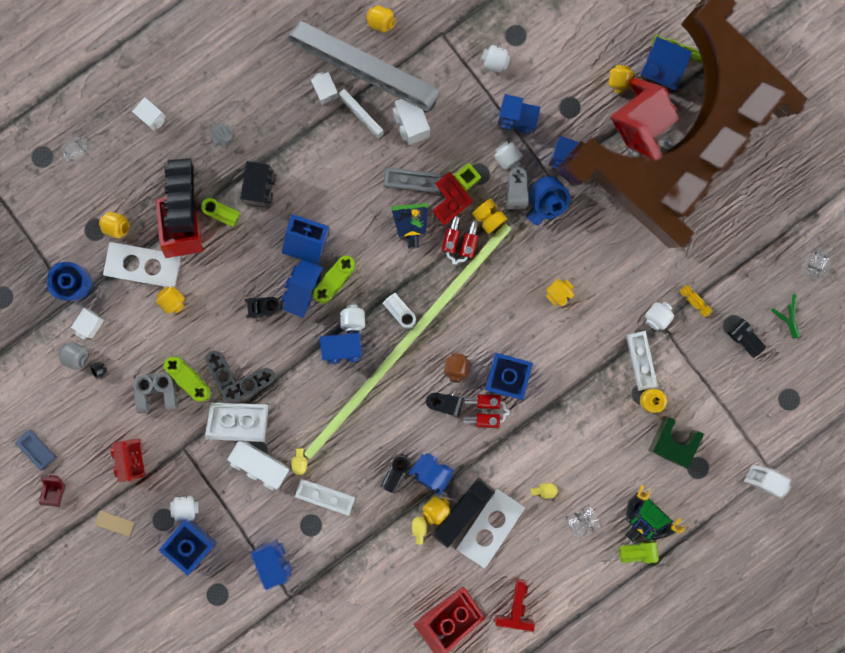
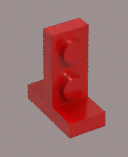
M516 578L511 617L495 614V626L534 632V620L520 618L521 616L524 617L525 614L523 597H527L528 585H525L524 579Z

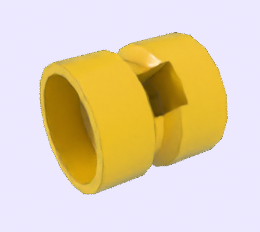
M491 198L472 213L478 222L483 223L482 227L488 235L508 220L502 211H497L498 206Z

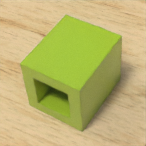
M470 163L454 175L466 193L478 184L482 178Z

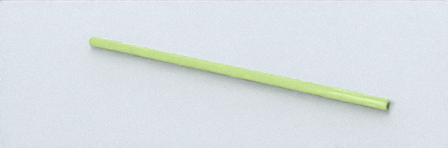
M506 223L501 226L304 452L305 456L311 459L511 231V228Z

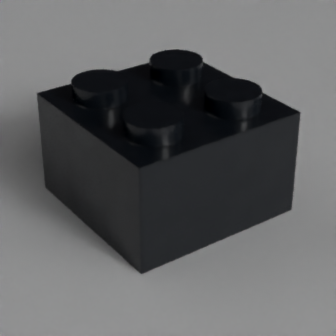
M246 161L240 200L245 205L268 209L269 204H272L274 194L271 193L272 185L276 184L277 175L274 174V170L269 164Z

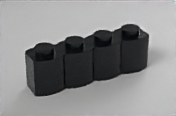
M191 158L168 160L167 166L164 167L165 177L167 178V183H164L165 194H167V199L164 200V207L167 211V216L164 217L165 227L169 229L171 234L194 232V165Z

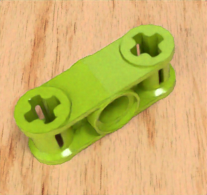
M342 256L325 274L313 292L316 301L321 304L328 303L343 287L356 267L352 257ZM344 261H351L349 263L351 265V268L346 267L345 269H343L344 266L342 263ZM326 290L325 294L327 297L319 299V291L324 292Z
M172 356L165 360L164 369L195 401H206L210 398V387L183 359ZM172 362H177V369H172ZM198 389L205 390L203 391L204 396H198Z

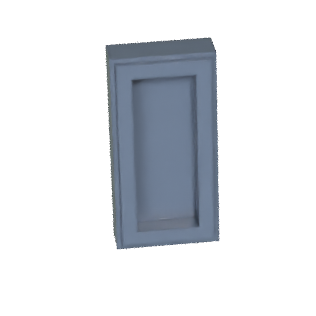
M31 429L15 442L41 471L57 458Z

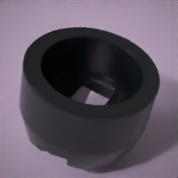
M98 362L90 366L91 372L96 379L103 377L107 373L104 363Z

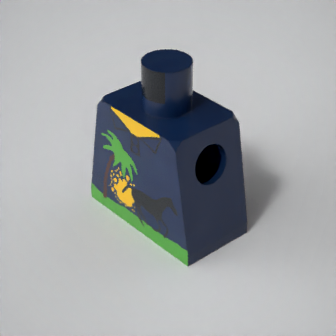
M428 203L391 206L399 239L407 238L408 249L419 248L418 237L426 236Z

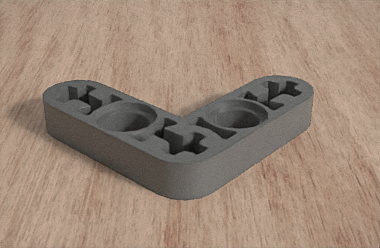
M211 351L206 356V363L223 398L227 402H236L271 385L275 381L273 370L264 368L236 382L221 352ZM213 354L220 357L218 364L219 366L224 364L225 368H220L215 372L214 368L218 367L216 363H211L210 361L213 359ZM222 371L227 372L229 375L226 382H221L218 378L219 373ZM263 372L270 373V381L263 380L259 382L262 386L258 387V382L254 376L257 375V379L264 376ZM247 380L254 382V388L251 391H247L244 388V383ZM240 384V389L244 395L241 396V392H238L234 395V399L228 397L229 389L232 391L239 389L237 385Z

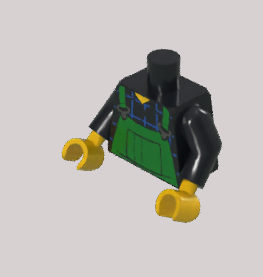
M641 485L639 491L628 501L626 521L632 528L625 535L633 543L640 535L649 541L666 538L676 532H684L686 525L683 527L678 526L682 519L678 518L672 524L674 521L649 499L651 490L646 493L642 492L644 485Z

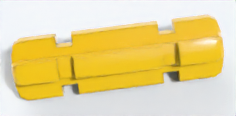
M689 285L683 286L680 293L687 297V300L696 310H700L699 313L703 317L708 316L712 309L705 305V302L696 292H692L693 289Z

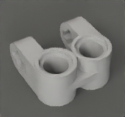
M521 167L512 169L507 178L506 209H526V206H528L527 174Z
M168 373L141 375L135 379L133 387L138 414L149 412L148 394L164 392L167 410L178 409L176 382ZM163 377L168 379V386L166 388H163L160 384ZM144 380L149 382L147 390H144L141 386Z

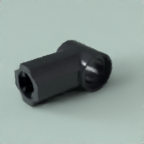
M743 318L727 331L728 335L736 343H740L752 358L761 354L766 348L762 341L753 333L752 326Z
M398 454L394 457L380 487L396 494L409 469L410 463L407 456ZM397 460H404L406 466L402 469L398 468L395 465Z

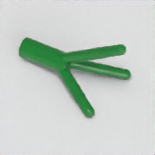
M796 294L792 295V304H788L789 319L774 308L771 309L775 315L788 324L793 339L800 337L795 322Z

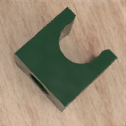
M664 416L648 451L688 469L704 433L692 430L688 439L678 444L674 441L671 434L676 420Z

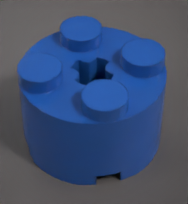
M72 262L55 264L47 275V288L55 298L64 301L76 302L87 296L93 285L89 272L81 265Z
M430 453L421 454L408 474H415L414 479L430 490L437 489L436 494L441 495L453 478L452 472L454 470L445 464L439 465L436 462L438 459Z

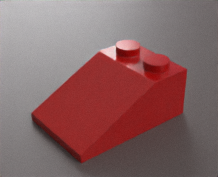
M167 197L155 199L160 247L165 259L203 252L195 199L194 232L173 234L170 233L164 224V217L167 216L164 200Z
M140 438L112 443L113 447H111L110 451L116 465L113 471L114 476L118 478V482H129L145 477Z
M461 587L426 612L413 625L433 653H449L486 617L465 587Z

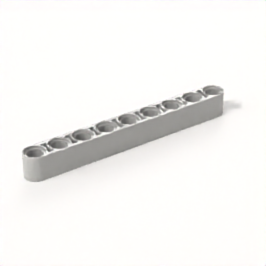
M299 21L288 35V39L295 46L422 110L428 111L439 96L438 90L432 85L305 22Z

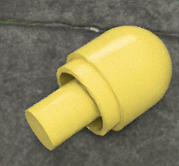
M296 448V456H293L292 471L296 475H302L307 470L306 456H303L304 448Z
M542 483L538 485V488L530 489L531 496L539 495L543 499L554 498L558 492L556 485L553 483Z
M416 517L412 521L413 536H416V544H423V536L427 533V521L423 517Z

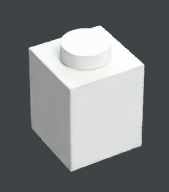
M324 72L318 73L311 79L322 105L339 97L329 72L325 74Z
M145 97L132 111L153 131L164 123V118L166 117Z
M83 308L71 328L76 331L75 334L78 337L92 339L105 319L90 309Z

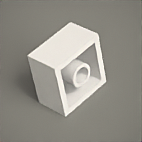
M402 99L394 101L393 116L396 124L400 123L401 125L399 128L403 142L407 140L408 145L430 138V128L423 110Z

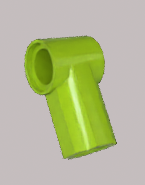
M207 198L201 204V209L205 215L233 228L239 220L241 212L219 203L213 198ZM210 203L216 205L213 212L206 211V207Z
M643 541L640 544L619 546L621 563L658 562L657 541Z

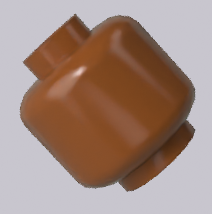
M453 353L452 356L446 359L444 374L450 378L449 381L461 383V380L468 378L471 363L467 356Z

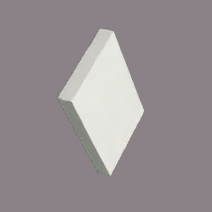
M211 402L205 437L211 440L264 442L269 407L262 404Z

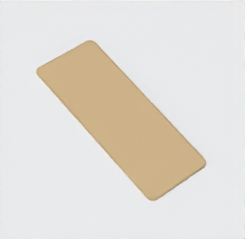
M99 511L95 525L129 537L134 522Z

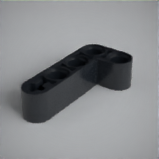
M478 477L451 510L448 518L438 526L432 536L448 548L482 505H485L492 498L495 490Z

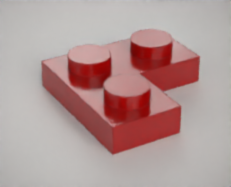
M448 172L434 183L446 198L431 210L443 226L474 202L451 172Z

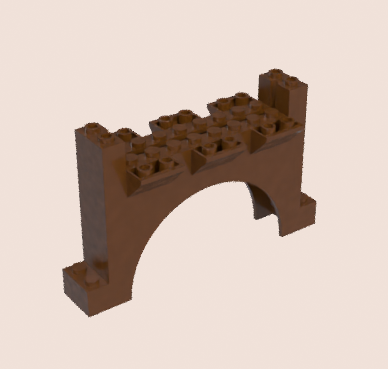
M701 0L681 23L693 39L700 53L704 67L705 90L697 119L688 133L676 145L662 153L661 157L654 161L650 158L630 157L616 153L602 146L591 137L586 143L580 141L556 169L572 186L583 183L587 184L593 178L668 248H685L691 243V237L695 233L678 217H688L695 210L694 206L697 202L702 201L708 195L707 191L711 187L709 184L713 181V175L716 172L727 171L732 167L736 156H740L746 150L745 146L750 141L748 139L751 136L750 132L752 129L767 125L772 119V114L778 118L799 114L804 109V104L808 100L801 91L726 20L734 13L733 8L737 4L735 0Z

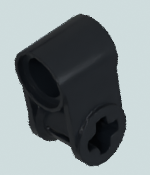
M275 297L245 299L248 310L246 318L277 315L283 309L282 302ZM271 301H276L277 308L274 311L269 309Z
M431 393L426 398V405L432 410L460 417L464 398L448 394ZM435 396H437V400H439L440 403L436 404L435 407H433V403L430 402V398H434Z

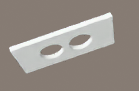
M109 242L103 276L163 287H175L181 256L165 259L162 251ZM129 255L137 256L140 262L138 269L132 272L127 271L123 265L124 259ZM150 259H157L161 264V270L157 275L151 276L145 271V264Z
M496 488L494 495L486 503L456 550L485 569L525 507ZM493 511H501L505 515V523L501 527L496 528L489 524L488 518ZM482 529H487L493 534V540L487 546H482L476 541V535Z

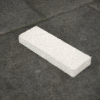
M343 89L339 93L340 99L377 138H380L384 134L383 129Z
M646 331L626 335L638 391L658 387Z
M302 478L295 497L347 516L350 515L355 500L354 496Z

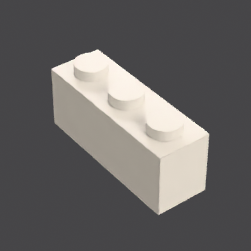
M238 441L227 459L231 462L230 466L239 471L240 469L248 472L246 474L253 480L260 479L264 482L263 485L270 490L274 488L278 490L291 469L246 441Z
M752 465L744 482L765 493L782 498L789 492L791 480L769 468Z

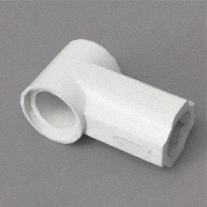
M396 293L390 295L383 302V305L404 329H412L416 325L417 321L414 313ZM406 315L413 317V321L409 325L402 322L403 317Z

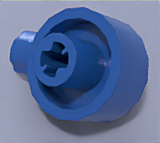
M547 176L537 180L528 192V201L532 208L526 215L527 219L539 226L544 219L560 216L570 204L571 196L569 190L556 177Z

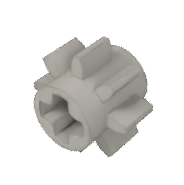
M220 123L211 130L213 135L210 138L216 146L220 144L222 147H225L234 140L232 135L235 133L229 124L224 126L223 123Z

